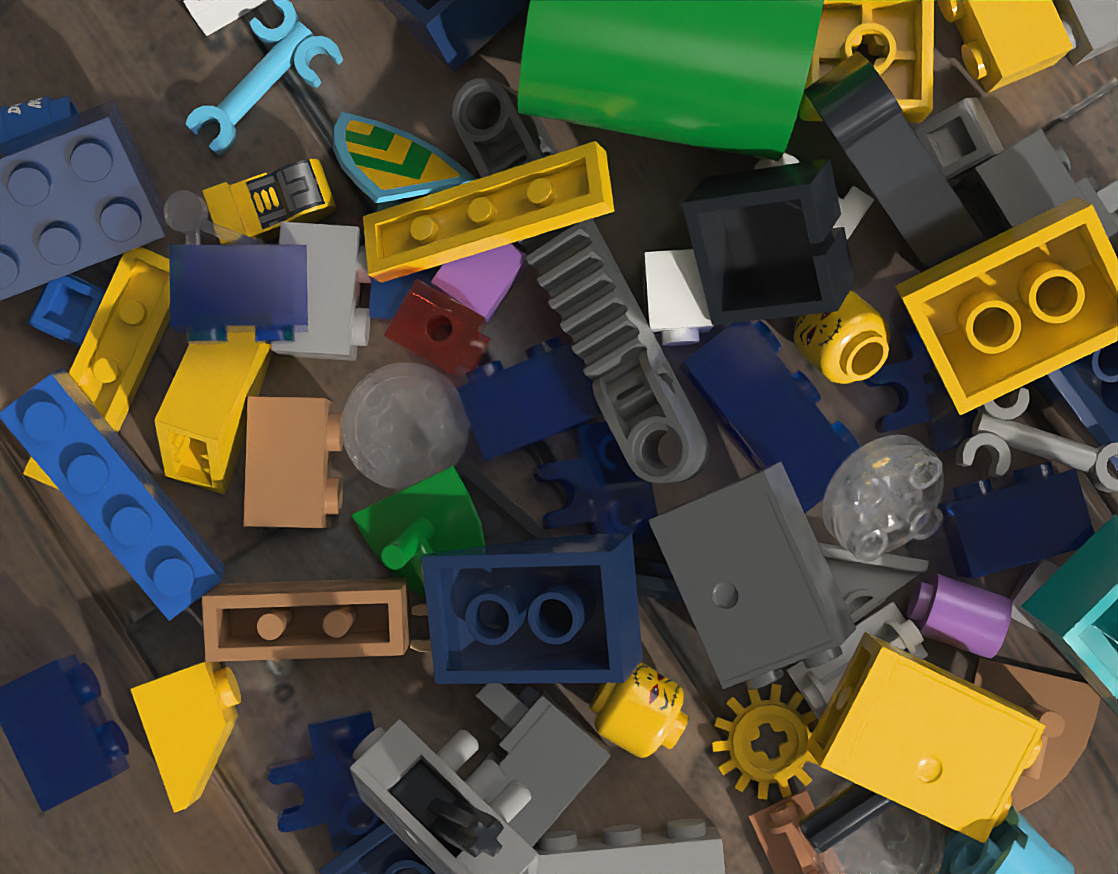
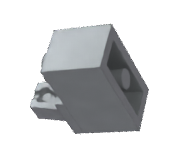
M1041 128L979 165L960 180L994 236L1074 197H1078L1093 205L1108 238L1118 232V216L1115 213L1118 210V179L1100 189L1093 176L1090 178L1085 176L1079 181L1074 182L1069 174L1071 164L1066 152L1058 142L1053 139L1048 140Z
M486 683L480 687L475 695L499 717L490 729L501 738L499 745L505 752L499 757L491 750L470 775L485 760H493L504 771L505 779L484 799L488 805L512 780L520 781L530 791L531 800L508 825L533 847L611 757L610 748L544 689L539 692L528 683L519 694L507 683Z

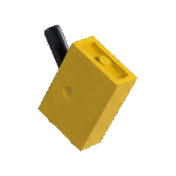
M864 632L806 745L807 750L820 767L854 783L801 818L798 823L799 828L811 847L817 853H824L890 807L899 803L985 844L992 829L998 827L1008 815L1012 801L1011 792L1023 769H1028L1036 761L1042 746L1041 735L1046 725L1024 708Z

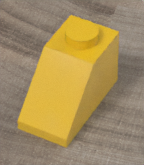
M203 661L130 689L174 813L186 809L201 797L238 718L235 705L241 703L240 689L232 670L229 667L221 668L220 662Z

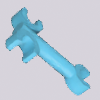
M272 0L277 9L285 15L284 22L278 28H266L255 17L249 22L257 38L262 43L273 48L217 107L212 105L201 106L194 109L187 118L185 125L195 135L208 123L216 122L220 124V134L209 145L218 156L228 153L233 148L237 138L235 124L293 63L301 79L309 86L317 88L321 81L316 73L309 68V62L312 57L317 54H326L338 65L343 61L338 46L331 39L324 36H314L299 21L297 12L289 0Z

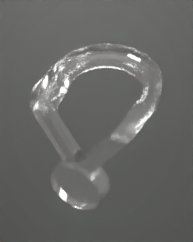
M179 190L171 194L164 205V218L172 229L182 232L186 236L187 279L191 289L208 295H212L214 290L227 293L244 285L265 268L271 259L272 252L262 239L249 237L207 221L208 207L205 200L198 194L188 190ZM200 230L254 251V254L245 265L235 272L220 278H212L202 271Z

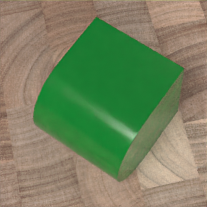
M530 0L519 77L518 113L779 162L790 139L801 103L824 0Z

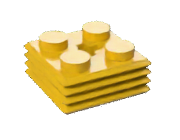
M824 0L804 89L852 56L861 43L867 44L869 54L879 56V59H876L872 66L898 101L903 110L901 113L908 123L923 122L933 110L934 0ZM803 92L799 106L800 118L803 121H823Z

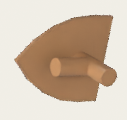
M978 658L973 684L1024 708L1046 725L1041 735L1042 746L1036 761L1028 769H1023L1011 792V806L1020 811L1042 799L1073 768L1088 743L1097 717L1101 696L1088 683Z

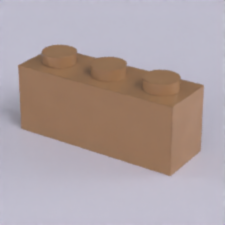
M409 577L218 584L202 596L205 662L404 655L411 640Z

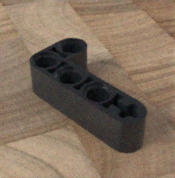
M857 51L804 89V94L926 270L987 241L901 112L903 110L884 80L860 52Z

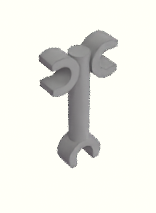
M1022 387L1013 390L1010 403L1006 408L999 407L994 400L977 407L978 414L972 427L973 436L963 440L958 446L955 455L956 465L962 467L970 466L976 449L980 446L988 449L992 456L988 475L1000 477L1006 473L1011 463V452L1008 447L1010 446L1086 471L1091 484L1098 490L1104 492L1118 491V479L1111 477L1107 471L1109 458L1114 456L1118 459V443L1105 444L1094 448L1012 421L1011 419L1020 416L1026 410L1029 403V390Z

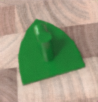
M453 465L351 515L364 539L385 568L397 578L409 577V589L425 599L421 558L423 555L486 546L481 520L466 487Z

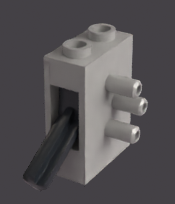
M399 719L388 731H385L382 727L372 731L353 753V758L356 762L350 767V771L360 799L436 874H537L539 854L508 825L531 800L530 791L520 781L512 780L488 805L484 799L505 779L504 771L493 760H485L465 782L455 773L478 750L477 740L468 731L459 730L435 754Z

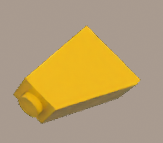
M214 290L154 420L166 477L222 495L226 494L247 433L248 396L259 397L273 354L271 347L274 309L266 307L258 299L242 294L231 296Z

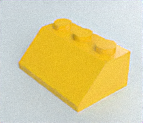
M1074 197L895 286L959 415L1118 341V258L1093 205L1078 197Z

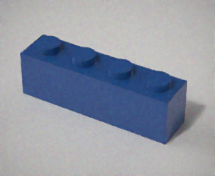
M63 368L48 375L0 412V419L169 621L222 581L226 566Z

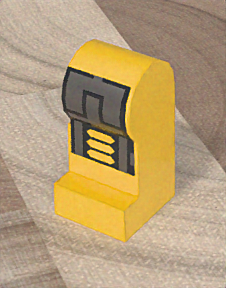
M318 159L297 161L285 165L270 174L265 172L232 185L224 182L202 190L220 243L233 255L280 237L281 222L312 224L331 215L337 208L322 165Z

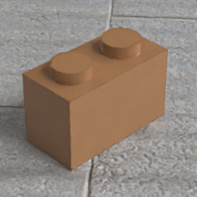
M248 396L244 526L331 528V515H340L342 508L341 477H332L333 451H342L344 444V417L342 413H334V402L326 398Z

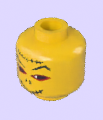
M849 291L838 311L800 315L796 322L794 341L797 351L829 381L847 384L867 379L883 366L888 356L891 334L887 320L859 295Z
M640 662L624 683H601L589 705V710L596 713L594 719L596 731L604 738L640 758L648 757L660 745L671 750L681 737L689 720V716L680 711L684 700V692L681 686Z

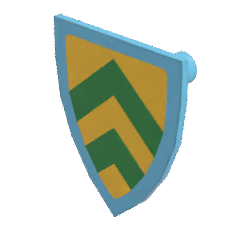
M341 112L334 126L333 151L339 164L353 182L375 203H378L376 212L403 204L408 197L440 192L476 180L458 162L437 147L398 128L346 112Z

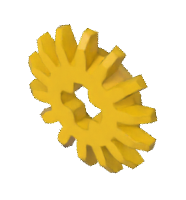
M772 684L769 699L761 701L757 689L748 690L751 705L743 708L734 697H731L727 701V705L737 714V717L733 722L717 717L714 726L729 731L728 739L712 742L713 752L729 750L731 755L718 768L723 775L736 767L741 771L735 788L741 792L744 791L751 779L757 781L759 799L767 800L768 788L771 783H778L783 798L791 796L792 793L787 780L795 775L807 786L812 779L802 767L806 761L819 765L806 748L813 732L809 731L807 724L816 720L817 717L812 710L804 714H800L796 710L804 698L797 691L787 703L780 702L782 685ZM764 723H769L774 732L784 730L786 733L787 741L778 745L779 756L768 759L767 754L763 750L753 751L751 747V741L760 737L758 726Z

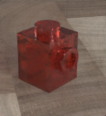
M417 278L384 334L394 345L454 379H457L463 367L471 372L474 371L491 341V338L482 334L487 326L484 316ZM443 325L452 327V333L446 340H433V333L438 327Z

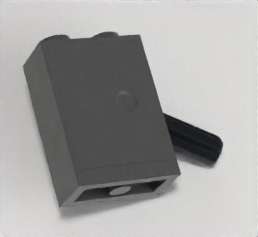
M782 462L671 508L648 520L666 561L634 556L637 595L685 603L723 689L744 681L748 690L757 689L784 676L781 667L803 660L806 668L809 669L825 664L843 654L840 645L856 630V627Z

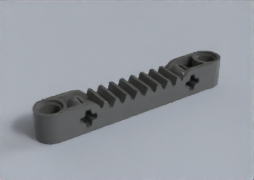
M476 78L467 82L458 91L452 109L455 127L481 178L557 154L558 151L540 117L518 113V91L491 78ZM500 103L501 115L498 121L489 128L488 116L492 108ZM593 218L518 241L528 251V254L525 256L527 262L536 268L540 274L537 278L539 285L547 290L551 296L548 301L550 307L558 312L563 319L560 323L562 330L569 334L574 341V344L571 346L573 352L581 357L586 364L583 371L587 377L593 380L592 388L598 406L631 469L638 477L647 482L654 483L684 482L696 477L704 469L709 459L710 446L706 433ZM667 432L674 436L678 444V456L669 467L664 465L658 454L659 442Z

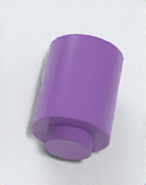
M934 573L927 583L919 581L915 585L907 607V617L915 620L914 625L922 636L989 659L993 658L999 651L1007 634L1012 614V601L1010 598L938 573Z

